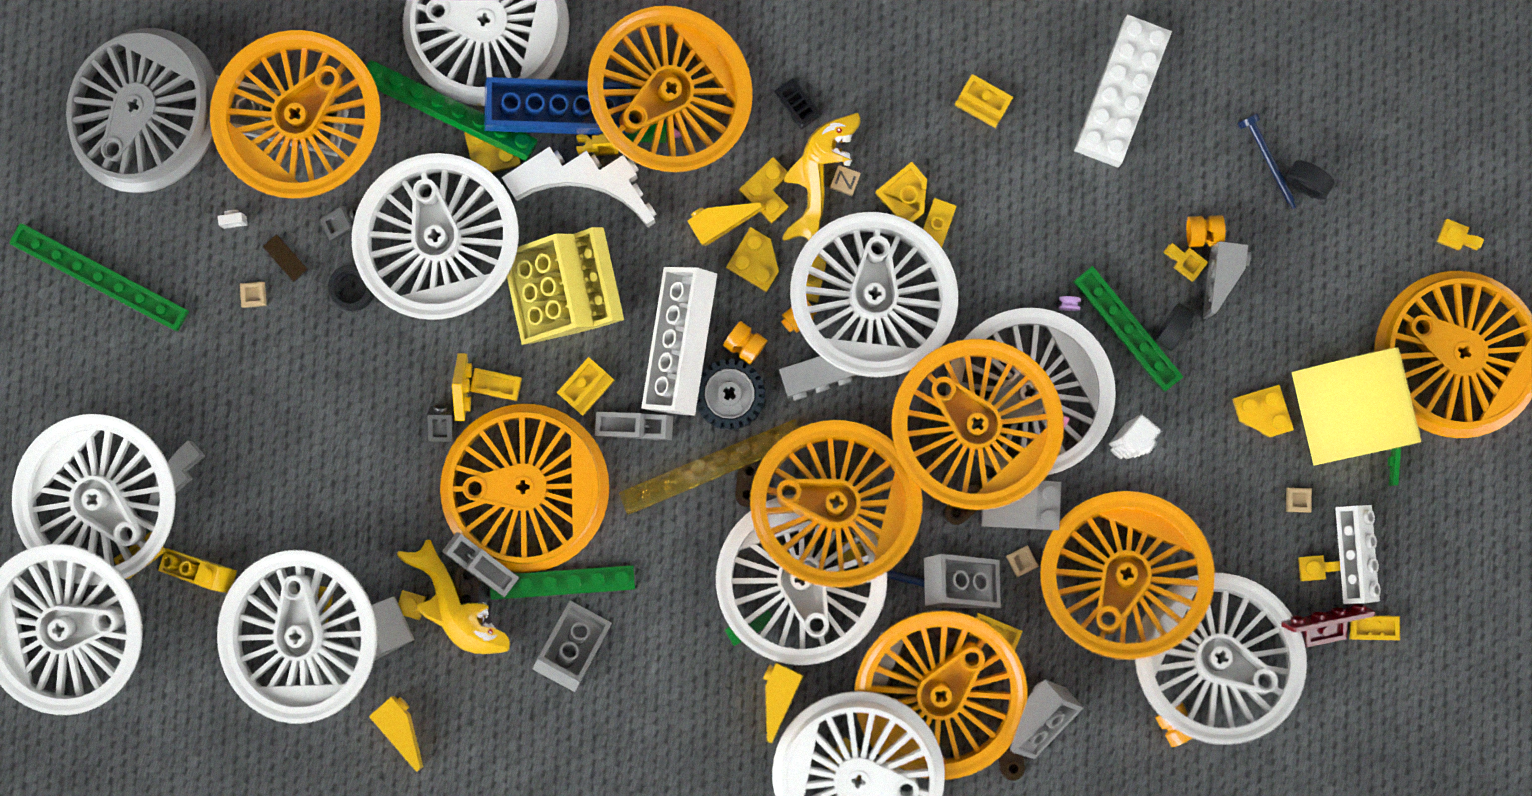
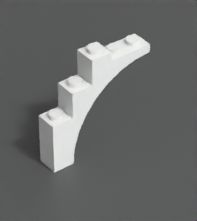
M548 147L502 177L517 201L534 192L551 187H587L604 192L623 202L638 215L647 228L656 223L653 218L656 215L650 203L644 204L640 198L643 196V193L636 183L631 184L638 179L635 173L638 171V168L631 159L627 160L624 155L599 170L598 168L601 167V164L594 154L590 156L585 151L562 166L561 164L565 161L558 150L553 152Z

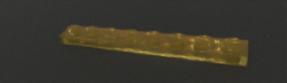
M796 419L619 492L627 515L763 459L780 439L799 428Z

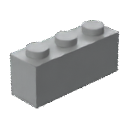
M821 356L779 369L787 398L793 397L794 401L807 397L806 392L816 390V393H821L829 390V385L838 382L839 386L853 382L852 378L856 377V374L834 366Z

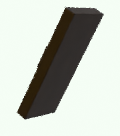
M277 234L262 246L293 282L308 271L306 266Z

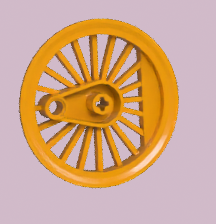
M654 6L625 16L615 23L602 37L594 51L589 66L588 95L593 115L601 131L623 155L642 166L654 170L686 172L715 162L725 155L739 140L751 112L752 82L749 68L742 52L730 35L717 23L698 12L686 8ZM666 26L671 27L678 35L671 65L668 63ZM647 27H659L662 67L647 33ZM637 30L639 31L654 69L627 35ZM619 41H622L647 73L613 51ZM682 43H684L690 52L682 65L678 67V59ZM693 56H695L699 64L687 73L685 69ZM609 57L642 80L605 69ZM701 68L707 71L708 75L692 80L691 76ZM603 78L614 79L640 87V89H603ZM714 80L719 88H694L695 85ZM670 88L672 92L668 94L666 90ZM694 95H726L732 102V108L694 97ZM634 96L631 102L611 109L607 108L604 97ZM692 104L730 115L727 126H723ZM623 111L619 119L620 127L618 128L611 115ZM689 112L722 134L715 143L712 142ZM629 114L637 117L638 124H634L629 120ZM673 117L689 155L676 157ZM682 117L706 145V149L696 153ZM665 119L667 123L669 156L656 154ZM656 124L650 152L637 146L649 126ZM639 131L633 142L622 132L635 133Z
M289 30L269 34L257 39L239 51L221 73L214 88L210 106L212 136L225 164L247 185L265 194L282 198L313 197L333 190L350 179L369 157L377 140L381 120V107L377 87L362 60L351 49L334 38L304 30ZM302 50L299 82L294 85L287 51ZM309 51L322 53L315 72L306 77ZM279 53L282 56L289 87L287 91L267 58ZM329 56L341 62L337 69L325 66ZM259 63H263L282 94L279 97L250 72ZM348 68L355 79L343 86L341 74ZM333 75V83H331L330 85H325V78L327 76ZM247 76L275 100L274 104L238 89L242 80ZM357 86L360 87L363 95L362 99L333 105L337 98ZM236 94L272 110L269 112L234 109L231 106ZM365 106V119L327 116L329 113ZM295 113H298L301 115L300 119H297L293 115ZM230 115L272 118V120L236 128L230 123ZM323 123L361 125L364 127L361 137L358 139ZM275 126L252 141L244 135V133ZM319 130L326 131L357 146L348 157L322 135ZM278 134L264 151L258 147L259 144ZM315 135L345 160L336 170H333L314 139ZM285 138L280 148V151L276 157V160L274 161L272 158L269 157V155ZM307 140L310 141L329 173L319 179H315ZM292 141L288 173L281 167V164ZM299 142H301L309 178L308 182L301 183L296 180Z
M1447 271L1422 278L1405 288L1386 309L1377 329L1374 352L1395 348V341L1397 339L1416 344L1423 351V353L1400 354L1402 360L1430 358L1433 361L1406 372V378L1435 366L1439 368L1410 393L1419 428L1435 435L1450 438L1482 436L1510 423L1525 409L1532 399V314L1523 301L1502 283L1473 272ZM1453 286L1457 325L1454 324L1440 288ZM1461 286L1474 288L1465 328ZM1433 291L1445 321L1437 318L1421 299L1423 295ZM1483 291L1493 296L1472 330L1480 294ZM1498 301L1502 302L1509 311L1483 333L1479 334ZM1415 303L1425 315L1413 318L1406 313ZM1512 315L1515 316L1520 328L1490 340H1484ZM1402 320L1407 322V335L1397 333ZM1417 322L1423 324L1425 328L1423 334L1417 331ZM1522 332L1526 341L1524 346L1488 349V345ZM1463 349L1462 354L1465 357L1460 358L1461 353L1458 350ZM1519 352L1514 362L1488 356V354ZM1486 362L1507 367L1510 369L1508 370L1507 374L1504 375L1503 373L1494 369L1490 365L1486 364ZM1483 370L1502 381L1498 388ZM1445 373L1446 375L1425 408L1414 400L1420 392ZM1477 376L1493 393V397L1491 398L1489 403L1485 397V394L1482 390V387L1479 383ZM1453 377L1445 415L1442 418L1431 413ZM1469 378L1483 410L1478 421L1474 422L1472 418ZM1460 379L1462 381L1465 422L1451 420Z
M967 339L946 344L926 355L910 370L902 382L895 398L892 412L894 446L900 462L908 475L923 491L935 499L963 509L986 510L1011 504L1029 494L1045 479L1052 469L1063 440L1064 418L1062 405L1055 386L1047 373L1024 352L1013 346L993 340ZM970 357L986 358L980 396L975 394ZM965 358L969 390L960 385L950 364L951 361ZM995 359L1007 365L988 401H986L984 398L991 361ZM944 365L950 378L939 377L936 379L931 373ZM1011 367L1015 368L1025 377L994 406L991 405ZM925 378L933 384L931 389L933 398L917 390ZM1030 381L1038 394L1000 412L997 411L1023 385ZM939 385H947L950 388V393L947 396H941L937 392ZM913 395L939 408L943 416L909 410ZM1039 399L1042 401L1045 414L1001 420V417ZM908 416L944 422L949 426L908 431L907 419ZM972 420L975 422L982 421V430L979 428L972 429ZM1046 420L1047 428L1040 434L1002 427V425ZM953 432V434L914 452L909 441V437ZM1003 433L1034 440L1024 448L999 434ZM957 439L926 470L920 465L916 457ZM995 440L1020 453L1012 459ZM960 444L963 445L942 484L929 475ZM990 445L1008 462L1002 470ZM968 448L970 450L962 492L946 487ZM983 449L986 450L997 474L988 483ZM977 450L982 489L977 494H970L967 491L974 452Z
M515 404L504 406L482 415L458 436L443 466L440 484L441 503L446 521L454 535L456 532L462 534L511 572H538L556 567L570 560L592 540L604 519L607 509L609 475L599 446L589 432L576 420L563 412L547 406ZM525 419L538 420L540 424L528 464H526ZM519 420L520 464L517 462L505 426V422ZM546 423L560 428L539 461L533 466ZM497 425L500 427L513 464L512 466L509 465L485 433ZM565 432L571 436V448L540 470ZM481 436L505 468H499L470 446ZM468 452L494 471L482 473L460 466L464 455ZM571 455V468L545 476L546 473ZM458 471L474 475L466 479L463 486H456ZM572 473V483L548 484V481ZM523 481L530 486V489H527L525 494L518 490V486H521ZM479 482L482 486V491L474 496L470 492V487L473 483ZM572 489V499L549 493L548 490ZM456 492H463L468 499L475 502L458 507ZM549 497L572 504V517L545 499ZM483 504L495 505L468 526L461 516V512ZM542 504L573 525V536L568 541L541 507ZM504 507V511L483 541L478 540L471 531L500 508ZM512 509L513 513L499 553L489 548L487 544ZM535 509L538 510L563 544L551 552L548 551L534 511ZM521 511V557L509 556L506 553L518 513ZM528 511L543 552L542 555L528 557L527 552Z
M845 420L820 421L802 426L780 439L765 455L756 471L752 484L750 498L751 517L755 532L763 548L785 571L805 582L815 585L849 587L866 583L883 575L893 568L907 553L917 535L921 522L922 492L921 488L912 480L902 466L894 442L886 435L856 422ZM833 441L849 442L840 479H836ZM828 442L831 479H827L813 447L815 443ZM854 443L868 448L849 481H845ZM807 447L821 479H816L794 453ZM874 452L885 460L882 465L858 485L853 486ZM789 458L807 479H796L779 469V467ZM891 467L895 472L892 481L858 493L887 468ZM774 475L784 479L779 483L777 489L769 487ZM891 489L889 499L860 501ZM785 490H792L795 492V496L786 498L782 493ZM767 494L777 496V501L782 507L766 508ZM835 501L839 502L837 509L833 508ZM886 507L885 514L860 508ZM796 513L801 516L771 528L767 515ZM859 516L883 521L882 528L876 527ZM811 521L808 526L783 546L775 537L777 533ZM855 522L879 536L877 547ZM820 526L799 560L787 552L815 527ZM849 527L875 555L874 562L866 566L864 565ZM827 529L818 569L804 564L820 536ZM842 530L859 567L857 569L844 571ZM832 531L836 533L838 571L823 570Z
M1133 491L1102 494L1082 502L1068 512L1060 520L1059 530H1053L1046 543L1040 572L1043 596L1058 626L1071 639L1084 648L1116 659L1152 657L1166 652L1183 642L1192 634L1204 618L1213 596L1215 582L1212 553L1196 523L1172 503L1154 495ZM1101 517L1109 521L1117 549L1116 553H1114L1093 520L1094 518ZM1088 523L1106 550L1109 558L1076 531ZM1116 524L1128 528L1127 547L1124 551L1122 550ZM1133 531L1142 534L1135 551H1131ZM1147 536L1156 539L1149 549L1141 555L1140 553ZM1070 537L1074 538L1101 560L1104 565L1064 549L1065 544ZM1162 542L1173 546L1157 557L1147 561ZM1180 550L1189 552L1194 557L1192 560L1151 569L1154 565ZM1060 555L1102 572L1058 569L1057 564ZM1196 566L1198 571V580L1152 576ZM1127 573H1130L1131 577L1124 580L1123 575L1125 576ZM1056 576L1102 580L1058 589ZM1150 583L1198 588L1193 601ZM1101 587L1099 591L1068 609L1065 608L1060 597ZM1149 591L1191 608L1182 619ZM1144 596L1177 623L1172 630L1166 633L1143 598ZM1099 598L1096 609L1079 625L1071 614ZM1139 603L1160 634V637L1146 641L1137 607ZM1132 611L1140 643H1125L1126 620ZM1109 615L1114 617L1115 622L1112 625H1106L1102 622V618ZM1095 618L1097 628L1101 632L1099 637L1086 630ZM1121 627L1120 643L1105 640L1106 634H1114Z
M952 611L920 613L901 620L887 629L867 651L860 665L855 684V691L916 694L897 699V701L905 705L917 702L909 708L914 712L921 709L917 714L921 718L927 715L925 723L928 727L932 719H935L934 736L938 745H940L941 720H945L954 754L953 758L948 759L942 755L945 780L971 775L996 761L1012 744L1027 702V683L1024 670L1009 642L996 629L980 619ZM941 627L940 654L937 664L934 662L926 628ZM947 627L962 629L953 652L945 657ZM921 630L931 666L930 669L927 668L907 635ZM968 632L980 638L977 643H964ZM900 639L903 640L924 672L923 674L891 649ZM986 643L996 652L987 659L984 658L981 649ZM969 652L978 654L974 661H967L965 656ZM886 653L919 680L889 670L878 664ZM1001 658L1007 671L977 679L981 670ZM878 672L916 687L871 684L874 673ZM1007 678L1010 681V692L971 690L972 687ZM944 690V696H936V691L942 692ZM967 697L1009 699L1006 713L969 700ZM963 705L1003 720L998 729L993 731L964 708ZM856 712L860 727L865 735L869 713ZM961 712L987 733L990 738L979 746L957 713ZM875 714L869 739L872 747L875 746L890 719ZM952 717L974 749L959 756L949 719ZM895 723L878 754L882 755L907 731ZM912 737L885 761L891 762L920 749V746ZM923 755L898 767L908 771L926 769L928 764ZM929 776L920 777V778L929 779Z

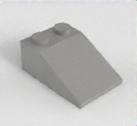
M1219 241L1210 248L1202 318L1208 319L1217 313L1246 269V266H1249L1251 252H1248V245Z
M1042 481L1029 494L1011 504L982 510L981 526L1059 530L1061 482Z
M947 554L924 558L925 606L942 608H1001L999 560Z
M569 601L537 658L533 670L575 692L612 623Z
M1047 680L1038 683L1034 687L1033 693L1027 699L1010 748L1011 751L1035 759L1083 709V706L1066 687Z

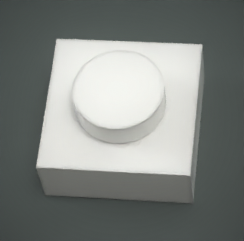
M228 210L224 212L225 215L218 216L219 226L224 229L247 225L246 215L239 212V210Z

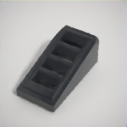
M794 78L774 91L801 130L820 117L821 113ZM793 86L795 90L784 97L782 93ZM799 94L800 98H798L796 101H794L791 104L788 102L791 98ZM804 101L806 105L795 111L794 107ZM809 108L811 112L801 118L799 115Z

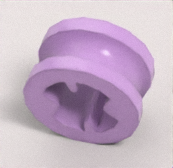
M1072 296L1059 297V300L1062 302L1059 310L1080 311L1078 302H1081V298Z

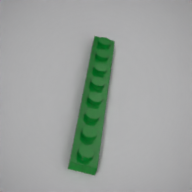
M370 60L366 65L378 91L524 161L528 160L537 146L538 139L523 132L485 131L484 113L377 62Z
M22 223L19 224L9 242L14 247L177 332L189 313L188 310Z

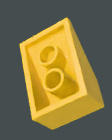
M777 662L774 666H768L763 679L767 680V741L772 743L803 676L801 673Z

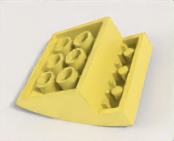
M592 227L574 234H553L518 247L507 280L522 345L576 334L624 320L604 228Z
M1399 347L1292 372L1313 465L1421 442Z

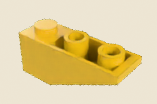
M165 548L167 552L163 554L158 571L210 590L224 593L229 592L237 570Z

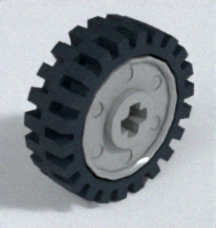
M722 359L710 364L703 370L696 407L700 415L709 424L723 430H736L749 425L758 417L765 401V388L760 375L752 366L741 360ZM731 388L734 389L735 399L732 400L730 398L726 400L724 391L726 389L729 391Z

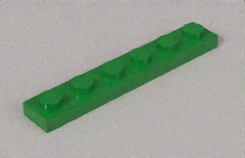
M1093 266L1073 281L1163 392H1166L1183 378L1179 370Z
M634 566L515 574L519 579L505 597L491 587L490 595L491 600L635 590Z

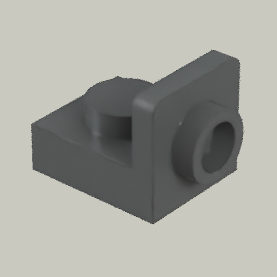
M354 206L339 207L320 219L329 241L337 240L353 229V222L357 212Z
M436 404L430 407L427 414L428 442H453V406Z

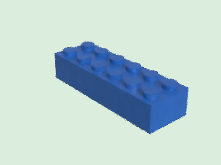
M486 78L485 131L603 134L591 109L588 81ZM603 82V89H631V85L624 82ZM631 96L604 97L608 109L631 102ZM623 111L611 115L618 128L620 127L619 119ZM625 131L622 132L625 136L628 135L627 132H625Z

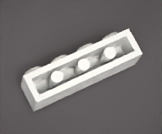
M1140 415L1123 425L1109 442V445L1112 447L1110 451L1120 459L1123 457L1126 459L1136 458L1141 454L1149 453L1157 443L1154 439L1161 430L1144 416Z
M1372 505L1336 507L1343 604L1380 602L1381 588L1378 584L1377 576L1379 564L1375 552L1377 540L1374 535L1373 523L1375 516L1372 511Z

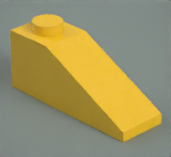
M762 203L712 207L705 210L702 207L691 214L692 218L688 220V223L700 243L707 246L766 207Z
M395 696L390 697L369 717L417 772L423 768V763L411 714L407 711L409 706L401 697L398 699Z

